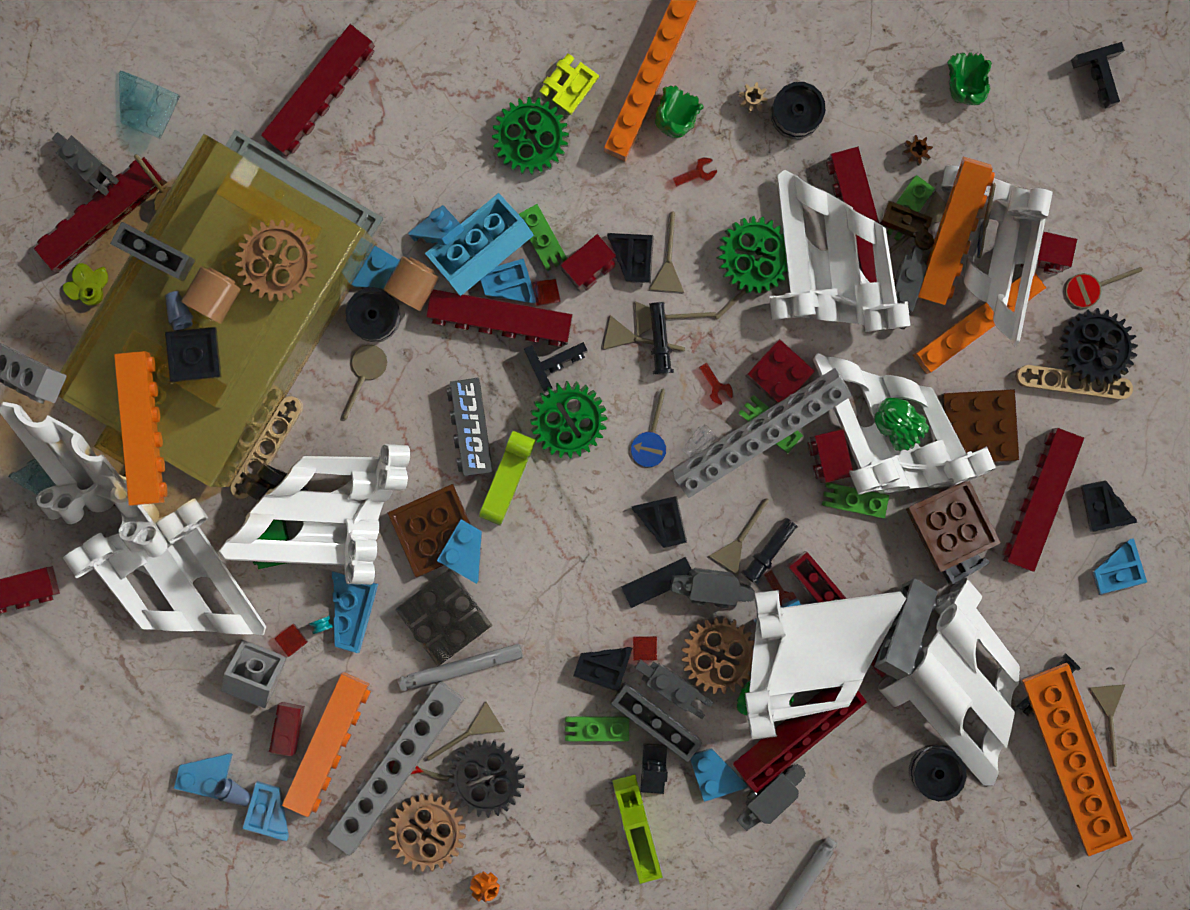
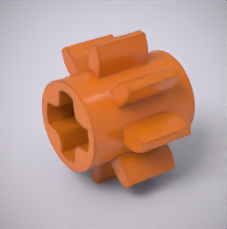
M483 871L476 874L472 878L471 886L469 887L473 891L472 896L478 902L481 899L485 903L493 900L499 892L498 878L491 872L487 874Z

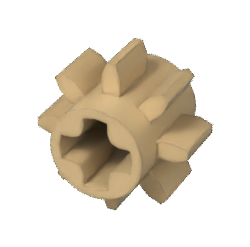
M758 82L755 83L754 87L745 84L746 93H739V97L744 98L740 107H748L749 113L755 108L761 111L762 106L760 103L768 102V99L763 97L767 89L761 90L758 88ZM752 93L756 94L757 99L755 102H751L750 96Z

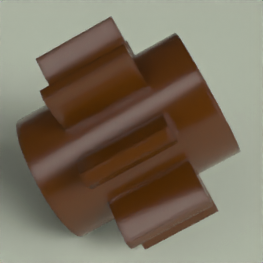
M915 135L912 143L908 140L905 141L904 144L908 148L902 152V155L908 156V164L911 161H916L917 165L920 166L922 158L927 161L931 158L927 152L933 146L927 145V137L923 140H918V136ZM915 146H917V149H922L919 155L917 152L912 151Z

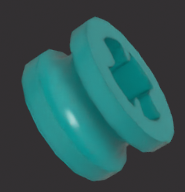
M330 616L309 623L314 628L312 633L316 634L332 628L333 625L329 623Z

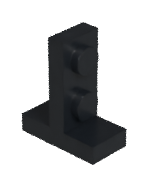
M1122 42L1081 53L1071 59L1073 69L1092 64L1091 75L1093 80L1097 81L1099 87L1097 91L1100 103L1104 104L1105 109L1113 107L1120 102L1108 59L1119 56L1125 51Z
M584 342L540 362L533 345L524 348L544 393L548 392L547 387L553 389L545 373L546 371L550 370L551 374L564 368L563 363L570 360L572 364L584 359V354L588 352Z
M643 744L640 792L664 794L665 782H667L668 777L666 745Z

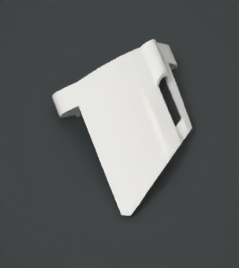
M779 590L755 593L757 621L750 692L745 693L747 719L752 740L776 737L775 721L849 707L877 651L906 600L901 592L781 608ZM843 686L835 701L796 707L789 705L791 697L797 692Z

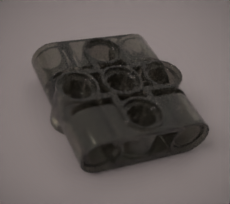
M451 569L445 571L395 609L413 633L414 638L420 642L437 667L493 626L474 601L473 596L468 593ZM459 588L462 589L461 592H459L457 595H455V596H454L453 598H451L449 601H446V600H445V598H447L449 595H451V594H452L453 592H455L457 589H459ZM426 592L435 594L436 601L433 605H428L424 602L423 597ZM459 597H466L469 600V607L462 610L457 606V599ZM474 608L477 609V611H475L473 614H471V615H470L469 617H467L465 620H463V621L460 620L463 616H465L467 613H469V612H470L471 610H473ZM441 611L448 612L450 615L449 623L443 624L439 622L438 613ZM425 613L428 615L414 627L411 625ZM426 625L430 628V637L423 638L420 636V626ZM453 631H462L465 635L464 641L461 643L455 642L452 639ZM439 634L443 635L429 647L426 645Z

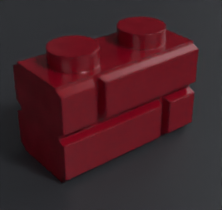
M281 702L277 705V717L274 721L269 752L293 756L296 753L305 706Z

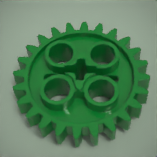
M528 97L525 104L519 98L518 106L510 102V111L502 109L504 118L496 117L500 125H493V130L497 131L498 134L492 135V139L499 141L493 146L494 149H501L497 154L498 158L505 156L504 165L511 162L512 171L520 167L521 174H524L525 170L529 169L530 174L533 175L536 168L542 174L543 166L551 170V161L559 163L557 154L565 155L561 147H568V143L563 139L569 137V133L562 131L568 126L567 123H560L564 118L563 114L556 116L557 107L550 110L549 101L542 106L540 98L535 103H532L531 98ZM531 115H538L541 121L537 125H531L528 122V118ZM519 118L523 119L531 134L536 133L534 135L535 141L543 151L542 154L537 152L530 138L526 139V131L519 123ZM512 127H517L521 130V133L518 137L512 138L508 135V130ZM543 135H550L554 140L550 145H543L540 139ZM525 147L533 150V154L529 158H524L520 155V151Z
M755 216L749 218V223L745 218L740 219V225L737 222L732 224L733 230L729 228L725 230L728 237H721L720 241L724 245L717 247L719 251L723 252V255L716 257V259L723 260V264L718 268L726 269L723 278L731 277L729 285L737 282V290H741L746 286V293H751L754 288L755 294L761 293V287L765 292L770 291V285L773 288L778 287L777 280L781 282L785 280L782 273H788L786 267L784 234L779 233L781 225L773 228V220L765 224L764 217H760L758 222H756ZM743 235L749 237V247H745L742 244L741 238ZM765 240H769L772 243L773 249L771 252L765 249ZM738 249L746 253L755 251L757 255L772 256L775 260L772 261L763 257L755 259L753 255L737 254L735 250ZM739 258L746 262L744 271L740 270L737 266ZM762 263L766 264L769 268L767 275L762 274L760 271Z
M566 381L564 388H561L559 383H556V390L554 391L547 387L549 393L547 396L540 393L542 402L534 401L538 410L530 411L536 417L530 419L531 425H535L531 431L533 434H538L535 440L537 443L542 442L541 447L543 450L549 447L551 455L558 450L560 458H562L564 452H567L568 457L572 458L573 452L576 451L580 457L581 449L584 448L589 453L590 448L588 445L597 446L595 438H603L599 430L607 429L605 424L601 423L608 420L606 415L601 414L606 411L604 405H600L602 403L600 397L595 398L597 393L594 390L588 393L589 388L586 384L580 389L578 382H575L573 387H571L569 382ZM570 400H578V404L576 407H567V404ZM557 403H561L580 432L579 437L573 432L557 407ZM549 413H558V417L555 420H547ZM583 419H590L587 427L579 426ZM562 432H570V436L568 439H559V436Z

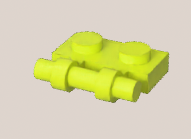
M567 53L563 60L560 59L557 62V68L551 76H547L543 81L544 85L539 92L547 97L551 90L555 91L557 94L552 99V102L572 115L600 76L582 62L575 69L572 68L570 65L575 58ZM565 73L569 75V78L561 86L557 82Z

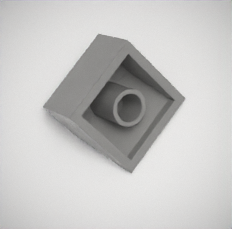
M242 640L224 674L221 692L266 708L287 657Z

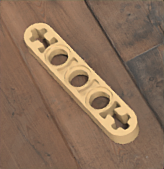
M1025 365L1020 367L1015 375L1019 385L1029 388L1117 400L1126 399L1133 392V385L1126 378H1121L1118 381L1113 379V382L1108 385L1104 380L1103 390L1095 392L1092 389V385L1088 384L1087 377L1080 381V386L1077 389L1070 388L1068 385L1069 378L1071 376L1079 378L1080 374L1077 372L1071 375L1069 370ZM1029 370V374L1039 375L1038 371H1041L1039 376L1040 385H1037L1038 379H1029L1028 382H1025V378L1021 376L1022 373ZM1049 372L1054 373L1057 377V382L1053 386L1045 383V375ZM1121 382L1123 387L1127 389L1121 395L1118 390H1109L1110 386H1119Z
M288 396L279 404L231 484V493L234 497L238 499L250 497L245 492L239 494V489L236 487L237 484L245 482L246 478L242 477L243 473L247 477L255 479L254 482H260L261 479L257 474L252 475L249 472L248 466L253 461H257L260 466L263 463L271 464L303 410L302 402L298 398ZM295 401L297 411L289 413L287 417L292 418L289 423L286 418L279 417V414L281 412L285 415L288 411L286 403ZM276 421H283L286 428L282 434H276L273 431V424ZM264 441H270L273 445V451L268 455L263 454L260 450V446ZM248 481L245 488L248 489L252 482Z

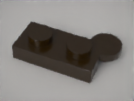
M892 201L886 203L880 225L915 238V245L921 250H928L934 244V238L928 232L932 217Z

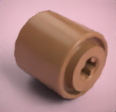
M402 256L383 290L414 309L421 311L437 284L439 277L434 274L435 271L418 260Z
M200 267L181 302L222 324L241 288L235 285L236 282L211 267L208 269Z

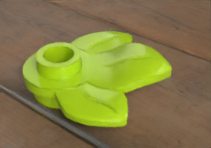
M78 263L72 272L73 280L63 284V291L71 300H81L87 306L98 305L103 299V288L108 283L107 270L105 267H100L93 272L88 265ZM93 290V294L88 297V294Z

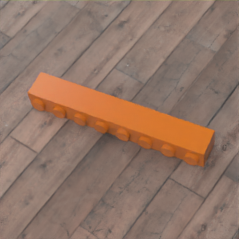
M699 0L670 1L605 144V153L626 162Z

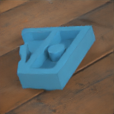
M1134 538L1128 540L1092 572L1099 595L1147 583Z
M259 781L256 782L243 829L288 841L289 833L284 806H282L281 788Z

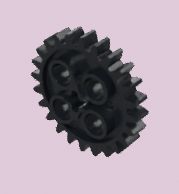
M1096 308L1092 315L1088 309L1084 312V316L1078 313L1075 316L1076 320L1071 319L1068 322L1069 326L1063 328L1062 331L1067 335H1062L1059 340L1065 342L1059 346L1060 350L1065 351L1060 358L1068 359L1069 362L1064 367L1072 366L1071 375L1078 372L1080 374L1079 381L1087 377L1089 385L1095 379L1098 386L1103 384L1104 380L1108 385L1113 382V379L1116 381L1121 379V374L1126 375L1129 372L1127 367L1131 368L1134 365L1130 359L1137 357V354L1132 352V350L1136 349L1138 345L1131 343V341L1136 338V335L1128 334L1132 326L1126 328L1123 326L1126 319L1117 321L1118 313L1110 317L1109 310L1106 309L1101 315L1099 308ZM1085 328L1093 332V337L1086 335ZM1108 334L1116 338V343L1109 341ZM1080 350L1088 354V360L1080 356ZM1103 356L1111 360V366L1104 363Z
M484 739L482 745L479 746L475 740L473 742L474 748L471 749L466 744V753L457 752L460 760H452L456 768H449L448 770L449 773L454 774L453 777L448 778V782L454 783V786L449 791H457L453 800H462L460 808L468 805L469 814L476 809L477 817L481 815L482 811H485L487 818H489L491 811L494 810L495 814L499 816L501 807L506 812L509 810L508 802L512 805L516 804L513 796L521 797V793L517 788H524L525 786L524 783L519 781L525 778V774L519 773V770L524 765H516L520 758L519 755L511 756L513 748L505 751L504 742L500 747H497L495 739L491 745H488L487 740ZM491 757H496L500 760L501 766L493 769L488 765V760ZM471 764L475 765L478 769V774L469 776L465 771V767ZM503 770L507 771L504 775L492 777L490 783L482 780L470 786L466 785L469 781L481 779L483 773L491 776ZM498 780H504L508 784V789L499 791L496 789L495 783ZM477 787L482 788L485 791V797L481 799L474 797L473 789Z

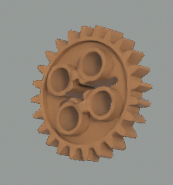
M272 219L270 220V227L260 222L261 230L259 231L252 227L254 235L251 237L244 234L248 242L246 244L239 243L238 245L244 250L243 252L236 253V256L242 258V261L237 262L235 266L243 268L238 273V276L247 277L242 284L244 286L252 284L251 293L254 294L260 290L259 298L263 299L268 294V299L273 302L276 295L281 302L284 301L285 294L290 299H294V291L302 295L301 286L310 287L306 281L307 278L315 279V276L310 273L311 269H318V266L312 263V260H316L318 255L311 254V251L316 246L314 244L307 245L311 237L309 235L302 237L304 233L302 228L295 232V224L292 222L286 228L284 220H281L279 226H277ZM269 238H275L276 247L273 250H266L265 242ZM287 240V245L283 248L282 252L280 253L283 241ZM292 248H298L300 252L299 257L293 261L289 260L288 252ZM273 257H279L282 260L281 265H275L272 262ZM265 261L266 270L260 274L256 273V263ZM273 270L272 279L267 281V277ZM288 271L289 280L284 284H280L278 282L279 273Z
M715 616L712 624L705 619L704 627L697 623L698 631H689L692 639H684L689 644V647L681 649L687 653V656L682 657L681 660L689 663L684 667V671L692 670L688 678L693 679L696 677V686L704 683L703 690L705 692L710 686L712 687L713 694H716L718 688H721L723 694H726V687H730L735 692V684L744 687L742 679L751 680L747 673L748 671L751 672L753 649L751 646L754 645V640H748L752 634L750 631L743 633L745 625L742 624L736 628L737 621L735 619L730 624H728L727 617H724L722 623H719L718 618ZM712 633H717L720 636V642L715 646H711L707 642L708 636ZM731 644H741L742 651L740 654H730L729 648ZM703 645L716 652H720L723 649L724 655L738 660L740 663L735 665L723 658L716 661L717 657L714 654L703 651L700 647ZM702 655H707L711 659L709 666L705 668L698 665V659ZM723 665H730L732 667V674L730 676L722 677L720 675V668Z
M421 793L418 801L414 796H411V804L404 800L402 802L404 810L401 808L395 810L399 817H391V821L396 824L388 828V830L395 832L388 838L391 841H396L391 849H399L400 851L396 857H406L403 864L405 865L411 861L413 870L417 864L421 865L422 872H424L426 865H429L432 872L435 869V864H438L443 869L444 860L451 864L452 857L450 855L458 857L459 852L456 847L463 848L464 846L459 841V839L466 837V834L460 832V830L466 827V824H459L463 815L456 816L455 813L458 807L456 806L451 809L449 807L451 800L444 804L442 802L443 795L434 800L433 793L430 794L428 799H425L424 794ZM419 811H429L431 819L428 821L421 820L418 815ZM410 819H414L419 826L412 824ZM441 824L448 825L450 833L447 835L440 834L438 826ZM431 828V835L429 834L425 837L423 829ZM412 829L416 832L417 838L409 840L405 837L404 832ZM434 837H436L439 840H442L445 843V845L439 844V842ZM428 843L433 844L436 852L434 854L426 853L424 845Z

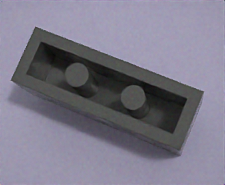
M124 222L120 223L110 243L183 282L195 262V259Z

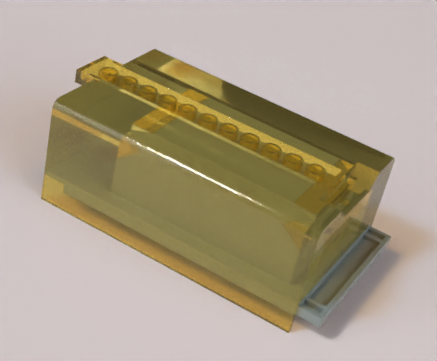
M234 130L225 146L203 133L144 231L145 234L195 259L185 281L183 282L130 255L60 370L67 377L58 397L106 425L94 447L125 465L114 354L149 352L150 356L154 357L155 372H152L153 382L157 383L158 396L154 398L155 407H158L160 411V422H157L158 432H161L163 440L162 447H159L160 457H163L165 461L210 487H231L233 480L281 401L287 396L353 286V281L374 246H377L372 237L382 223L383 217L237 130ZM272 219L277 226H279L281 220H284L286 228L291 222L294 223L295 232L302 228L304 230L302 237L307 235L311 237L307 245L314 244L316 246L311 251V254L318 255L316 260H312V263L317 265L318 269H311L310 271L315 276V279L307 278L306 280L310 287L302 285L303 294L301 295L294 291V299H290L285 294L283 302L279 301L277 295L273 302L269 301L268 294L263 299L259 298L260 290L254 294L251 293L252 284L249 286L242 284L247 277L238 276V273L243 268L235 266L237 262L242 261V258L236 256V253L243 252L244 250L238 244H246L248 242L244 234L252 237L254 235L252 227L258 231L261 230L260 222L270 227V220ZM269 238L265 242V249L268 251L273 250L277 244L276 239ZM287 240L283 241L280 253L282 252L283 248L287 245ZM292 248L288 252V259L291 261L296 260L300 254L299 249ZM273 257L272 262L275 265H281L282 260L279 257ZM259 261L255 265V272L258 274L263 273L266 270L265 261ZM204 267L208 269L211 267L236 282L235 285L240 287L241 290L222 324L187 306L193 316V324L183 330L217 327L222 377L172 383L169 377L165 332L175 330L168 323L165 295L170 292L179 291L183 298L199 268ZM273 270L267 277V281L272 279ZM288 271L279 273L278 282L280 284H284L289 280Z

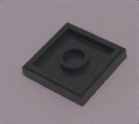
M217 327L165 332L170 382L222 377Z

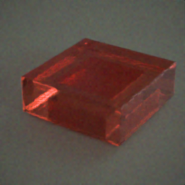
M556 279L532 283L537 306L561 302Z
M292 624L274 638L288 657L308 643L295 624Z
M633 636V661H639L640 659L657 660V636Z

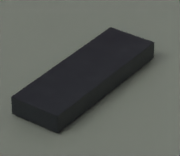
M683 557L621 586L630 607L633 608L670 591L672 576L689 575V571L692 569L687 558Z

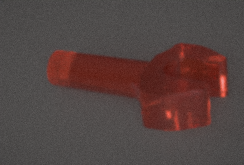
M705 157L698 159L695 169L673 178L675 186L677 187L696 178H701L705 182L711 181L717 174V170L706 173L703 171V166L712 163L713 159Z
M708 363L699 367L712 387V393L709 395L712 402L722 405V401L718 397V392L721 390L725 391L730 399L733 398L731 385L729 383H720Z
M772 569L764 573L772 590H779L780 606H782L781 601L784 598H788L790 601L796 598L793 591L787 592L783 590Z

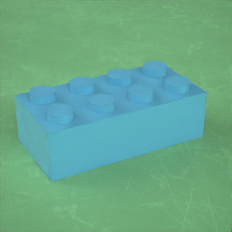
M498 193L461 223L465 229L461 234L447 245L437 243L425 254L461 296L532 238L534 234L519 214Z

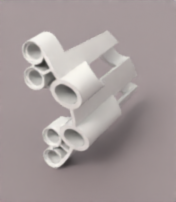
M945 166L941 186L942 191L951 192L959 166ZM994 178L993 183L996 184L989 219L996 220L999 224L989 274L987 275L980 271L974 265V259L991 186H987L984 195H987L984 208L978 210L976 218H979L976 231H971L968 239L971 241L967 255L963 254L960 262L963 263L961 275L964 277L963 281L966 287L976 297L987 302L994 311V324L1006 337L1011 339L1013 346L1016 347L1021 338L1032 279L1036 270L1046 218H1048L1053 192L1041 188L1027 190ZM1016 264H1024L1015 311L1013 312L1007 307L1014 268Z
M783 170L778 174L777 180L790 293L769 296L772 320L803 317L864 325L865 332L909 327L908 301L897 303L886 228L853 210V207L824 190L806 183L791 172ZM802 203L824 214L828 250L823 251L816 248L807 239ZM856 235L873 243L877 282L870 283L859 268Z
M819 353L815 355L813 361L820 377L836 368L844 381L860 385L873 418L876 412H878L880 403L887 398L907 399L921 404L937 440L923 447L915 443L913 449L896 451L890 442L889 436L886 437L881 434L875 422L870 427L859 425L849 399L835 406L833 409L858 466V470L849 471L858 494L871 491L895 493L907 489L926 487L944 488L970 481L996 469L987 446L974 453L972 451L965 452L931 387L920 386L912 380L899 376L871 374L862 371L857 364L845 359L826 357Z
M8 402L0 404V414L56 484L42 490L36 497L37 505L49 519L55 520L62 517L67 524H74L82 519L84 506L93 512H104L115 504L122 515V524L118 531L119 536L131 552L137 553L145 550L150 557L154 558L161 556L166 551V539L155 524L159 518L157 507L154 504L129 506L126 477L119 475L103 454L96 456L82 435L48 415L44 421L36 423L30 419L20 405Z
M383 444L379 457L303 456L289 469L282 482L274 489H269L245 516L246 520L242 527L226 540L219 553L224 560L342 565L345 569L347 584L372 585L375 577L373 561H375L377 556L378 518L384 502L390 498L393 490L405 491L407 487L408 475L406 467L410 460L409 446ZM314 473L352 476V479L346 485L331 493L300 491ZM273 520L303 521L301 531L291 541L258 540Z
M195 498L179 507L177 511L158 518L155 524L167 542L166 551L159 557L152 558L145 550L137 553L131 552L120 538L119 533L106 538L102 533H99L63 557V560L76 578L94 569L140 629L210 631L226 634H265L266 625L199 526L209 518ZM134 570H139L149 575L155 581L174 611L148 610L126 576ZM200 577L210 578L234 614L212 613L194 587V580Z
M963 578L951 587L949 594H945L936 600L935 610L940 615L936 626L938 631L929 645L923 647L917 654L914 672L900 680L888 676L881 681L878 689L893 707H897L910 700L983 785H994L999 773L998 757L1003 747L1007 748L1015 712L1011 708L1013 692L1019 684L1020 666L976 609L982 599V595L968 578ZM977 641L1000 666L995 680V688L977 668ZM969 707L987 725L982 738L981 749L962 728L963 720Z

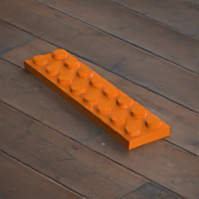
M1064 663L1023 679L1022 683L1087 856H1092L1133 840L1069 664Z

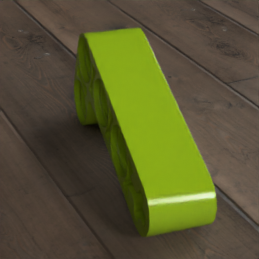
M512 431L501 463L481 508L480 518L501 526L535 445V439Z

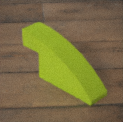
M636 775L612 780L639 883L642 884L663 878Z

